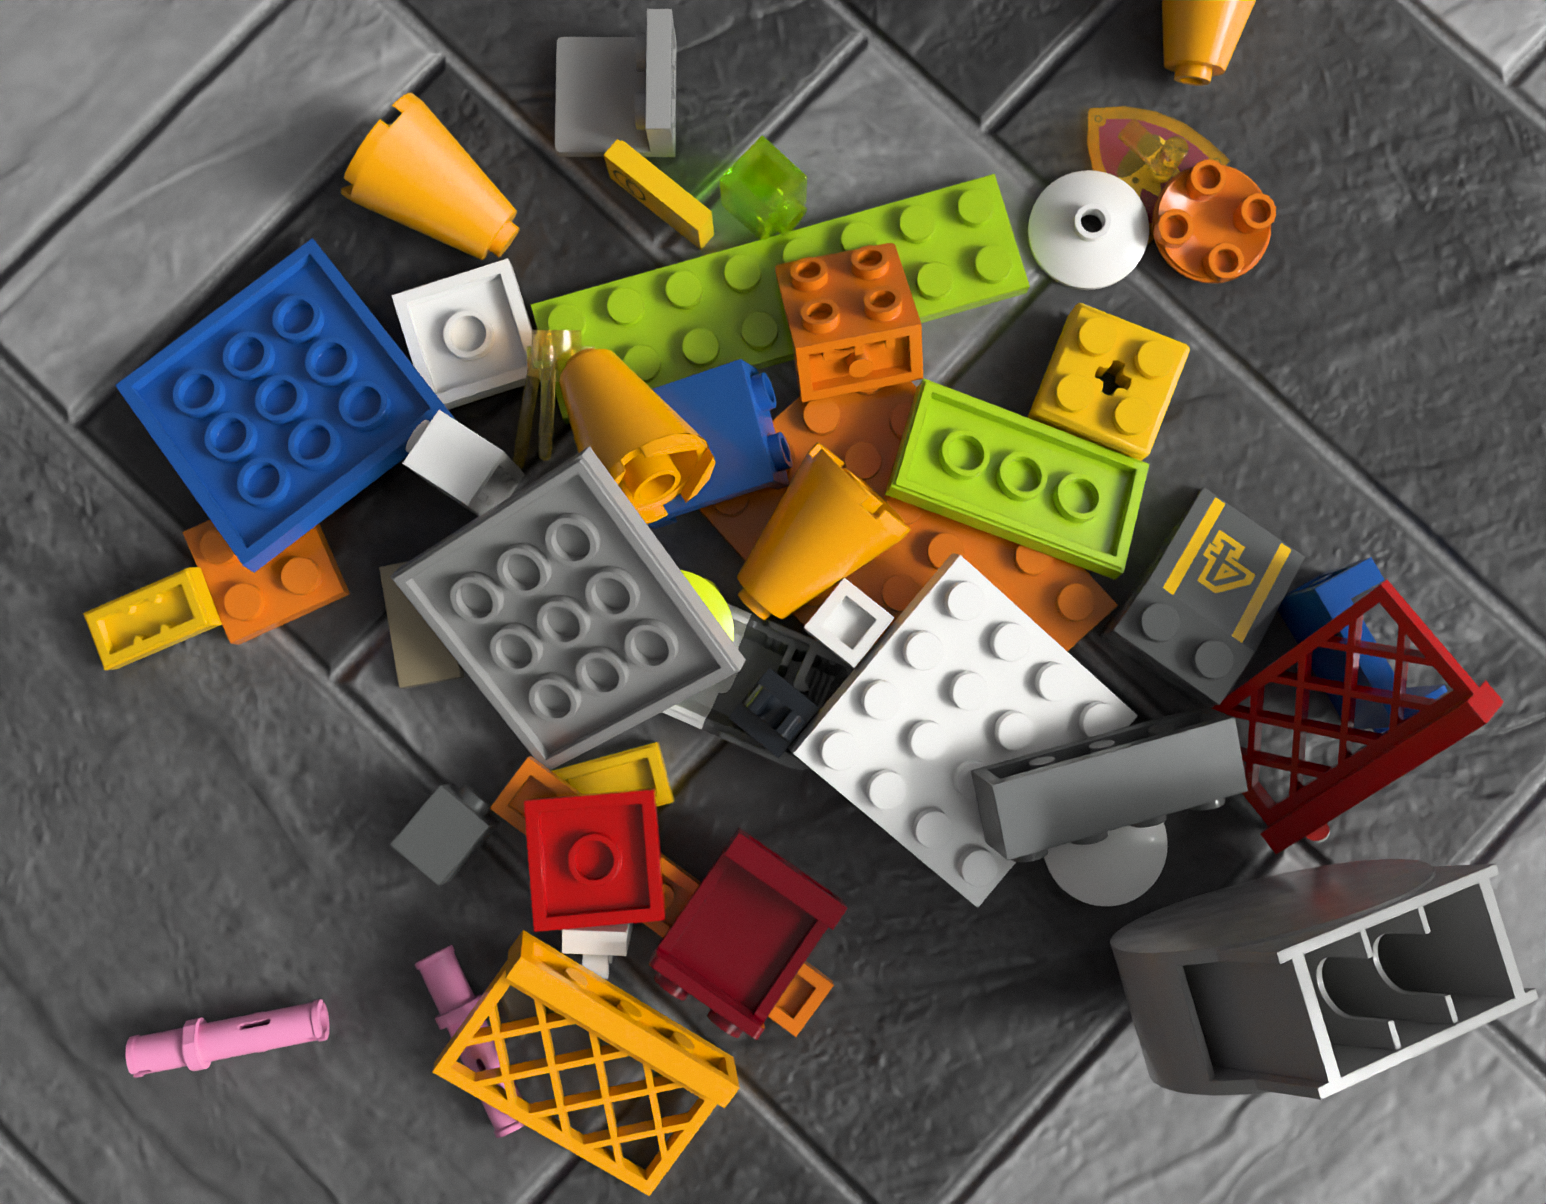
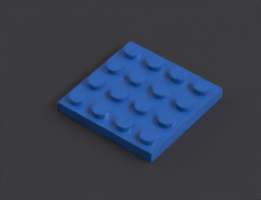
M313 238L115 385L244 567L254 573L408 456L409 453L406 452L407 442L413 431L422 421L429 420L431 422L438 410L455 419Z

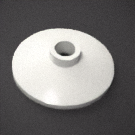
M1086 170L1073 172L1052 182L1037 198L1028 222L1029 246L1039 267L1056 282L1079 290L1105 288L1125 278L1142 258L1149 238L1148 215L1138 194L1120 178L1101 171ZM1086 215L1098 217L1102 223V229L1095 233L1086 231L1081 225V218Z

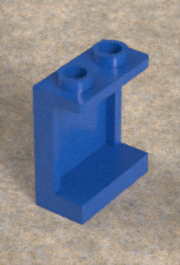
M739 359L652 389L706 440L714 456L715 466L710 479L696 496L687 503H685L681 494L676 496L673 500L663 505L668 515L658 521L647 524L649 528L658 529L677 523L676 516L769 487L778 490L789 486L786 470L793 467L792 456L785 436L782 432L776 433L770 410L776 408V397L770 379L765 372L759 373L757 368Z
M1372 557L1326 571L1286 593L1278 611L1297 644H1299L1354 603L1351 598L1385 579ZM1363 620L1361 641L1376 643ZM1349 625L1334 636L1348 638ZM1323 647L1314 649L1311 668L1315 675L1319 678L1344 682L1347 652ZM1360 654L1357 685L1393 691L1394 671L1386 658ZM1444 684L1406 688V694L1433 699L1448 691ZM1327 693L1341 718L1343 696ZM1356 698L1354 728L1372 729L1373 732L1377 733L1389 730L1391 705ZM1404 708L1403 720L1418 710Z

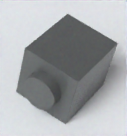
M464 783L458 788L455 784H444L436 789L390 845L440 886L455 878L500 822L488 813L491 810L492 803L473 786Z

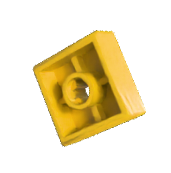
M1077 303L1067 317L1028 418L1142 461L1151 452L1190 348L1187 344L1086 304ZM1105 372L1116 377L1115 383L1121 386L1111 396L1101 392L1103 381L1096 378L1102 377Z

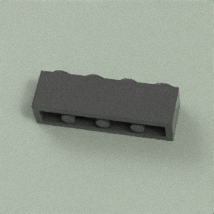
M1207 706L1197 707L971 770L985 842L1006 860L1014 862L1039 860L1048 854L1049 848L1070 842L1076 845L1094 844L1106 839L1108 831L1130 825L1137 828L1156 826L1167 820V814L1187 808L1195 811L1215 809L1225 803V797L1248 791L1235 717Z

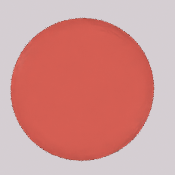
M1326 823L1307 835L1306 838L1314 843L1325 841L1330 834L1329 825Z

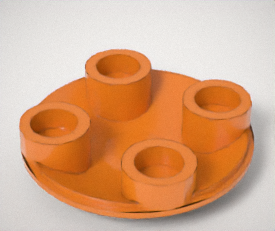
M1203 160L1195 166L1178 173L1160 192L1152 216L1153 236L1162 257L1179 274L1197 282L1224 283L1244 275L1262 258L1269 244L1272 223L1276 217V206L1273 200L1268 195L1263 194L1257 184L1241 171L1222 165L1215 160Z

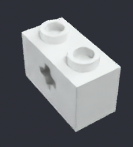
M438 410L431 422L424 420L413 431L406 445V452L409 454L402 463L431 486L478 516H481L509 498L525 475L504 451L441 410Z

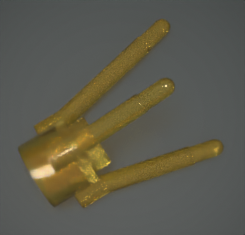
M531 330V346H527V373L513 462L520 469L524 467L539 381H541L539 457L541 460L547 461L552 456L556 381H559L567 361L575 353L588 348L595 349V346H582V330Z

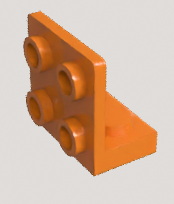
M895 244L869 245L855 250L818 257H806L797 261L776 265V279L792 339L797 384L802 402L923 379L921 321Z

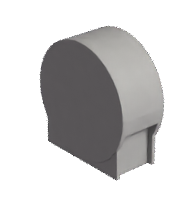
M1377 859L1318 866L1263 877L1191 897L1144 915L1122 927L1112 936L1110 944L1149 1077L1162 1088L1186 1094L1224 1096L1274 1092L1322 1100L1538 1000L1535 988L1523 987L1490 883V878L1499 875L1497 865L1432 866L1427 862L1419 860Z

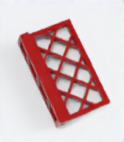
M1385 580L1226 696L1220 705H1214L1211 708L1235 718L1249 720L1247 748L1240 747L1242 761L1247 762L1246 765L1243 763L1248 791L1242 794L1268 825L1260 835L1277 855L1487 724L1504 701L1486 680L1479 685L1474 682L1388 580ZM1378 603L1398 624L1397 646L1361 641L1363 614ZM1349 625L1348 638L1334 636ZM1410 641H1412L1419 650L1410 649ZM1323 647L1347 652L1344 682L1311 676L1314 649ZM1360 654L1395 660L1393 691L1357 685ZM1298 662V673L1285 671ZM1408 662L1433 666L1452 689L1436 699L1406 694ZM1273 682L1297 687L1295 716L1263 710L1264 690L1267 683ZM1310 690L1343 696L1341 725L1308 719ZM1251 695L1250 707L1238 705ZM1356 698L1391 705L1389 730L1381 734L1354 728ZM1404 708L1418 710L1403 720ZM1262 723L1294 730L1292 758L1261 751ZM1307 733L1340 739L1338 763L1333 766L1305 761ZM1353 742L1365 744L1352 753ZM1260 765L1291 772L1289 795L1275 803L1259 783ZM1304 775L1315 777L1303 785Z

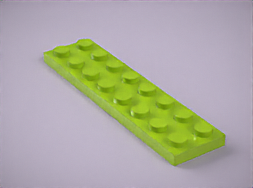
M995 174L531 304L564 422L566 424L570 423L559 384L560 375L567 361L575 353L584 349L611 350L651 389L739 359L744 360L758 370L794 360L792 339L776 279L775 267L778 264L797 261L806 257H818L855 250L869 245L893 243L896 246L921 323L1026 294L1030 285Z

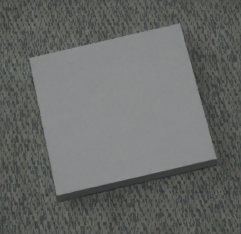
M590 446L408 561L390 576L529 753L550 770L732 676L741 670L746 661Z

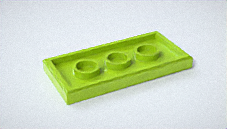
M923 378L916 388L885 495L1115 580L1124 573L1149 464Z

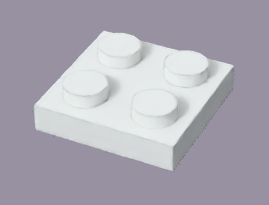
M508 258L391 295L413 366L448 410L548 378L517 279Z

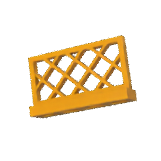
M524 930L508 950V959L435 1060L432 1071L648 1196L652 1194L718 1104L726 1108L740 1089L733 1056ZM511 985L534 999L537 1016L501 1023L497 1003ZM545 1006L555 1013L546 1014ZM489 1016L491 1026L480 1028ZM576 1024L589 1032L592 1048L555 1056L550 1029ZM541 1031L546 1058L510 1065L504 1038ZM599 1038L607 1042L608 1045L600 1046ZM495 1041L500 1067L475 1072L456 1060L466 1046ZM630 1056L643 1064L646 1079L609 1087L604 1061ZM595 1063L600 1089L564 1096L559 1071ZM652 1070L656 1071L662 1076L653 1077ZM550 1073L554 1099L528 1103L517 1096L513 1080ZM504 1082L505 1089L497 1084ZM684 1088L699 1097L688 1112L661 1118L657 1093ZM649 1095L654 1119L617 1127L612 1102ZM604 1104L609 1129L582 1134L570 1127L567 1112ZM556 1114H558V1115H559V1120L556 1119V1118H554V1117L551 1116V1115H556ZM673 1132L666 1141L665 1133ZM657 1135L660 1151L646 1170L623 1157L620 1143ZM612 1145L613 1151L605 1146Z

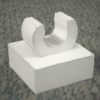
M843 578L803 630L854 669L893 621L894 617L846 578Z
M633 923L562 929V953L583 954L582 966L602 978L608 979L609 963H612L613 956L627 955Z

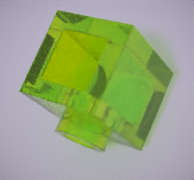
M762 135L719 179L722 206L759 240L763 239L766 241L778 232L785 236L799 224L807 212L805 204L808 176Z

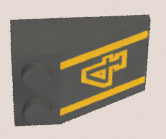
M1203 487L1198 491L1098 636L1198 707L1220 705L1256 653L1305 557Z

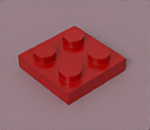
M655 788L532 798L524 801L534 932L665 920L666 913Z

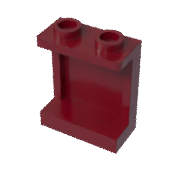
M738 827L651 954L649 966L657 971L653 979L661 988L680 1000L685 1001L690 994L710 1008L707 1014L709 1020L727 1034L739 1038L742 1032H745L755 1040H758L765 1029L764 1022L823 934L828 927L832 930L836 927L848 908L844 900Z

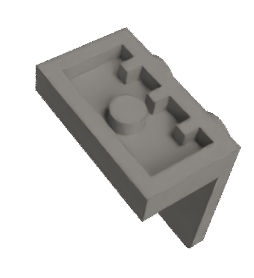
M647 9V33H636V37L558 38L556 49L555 150L559 156L604 157L605 152L618 139L619 141L623 140L643 157H675L677 42L672 9Z

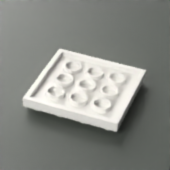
M952 553L788 749L978 908L1016 862L1006 860L985 842L971 770L1129 727L1138 715L959 554Z

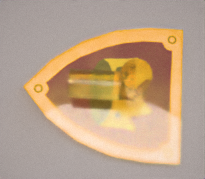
M1126 106L1090 108L1088 111L1087 145L1093 171L1105 172L1120 178L1138 194L1148 215L1149 238L1147 245L1154 239L1152 229L1153 210L1156 200L1165 185L1178 173L1195 166L1200 161L1215 160L1222 165H1227L1231 161L1209 140L1187 124L1159 112Z

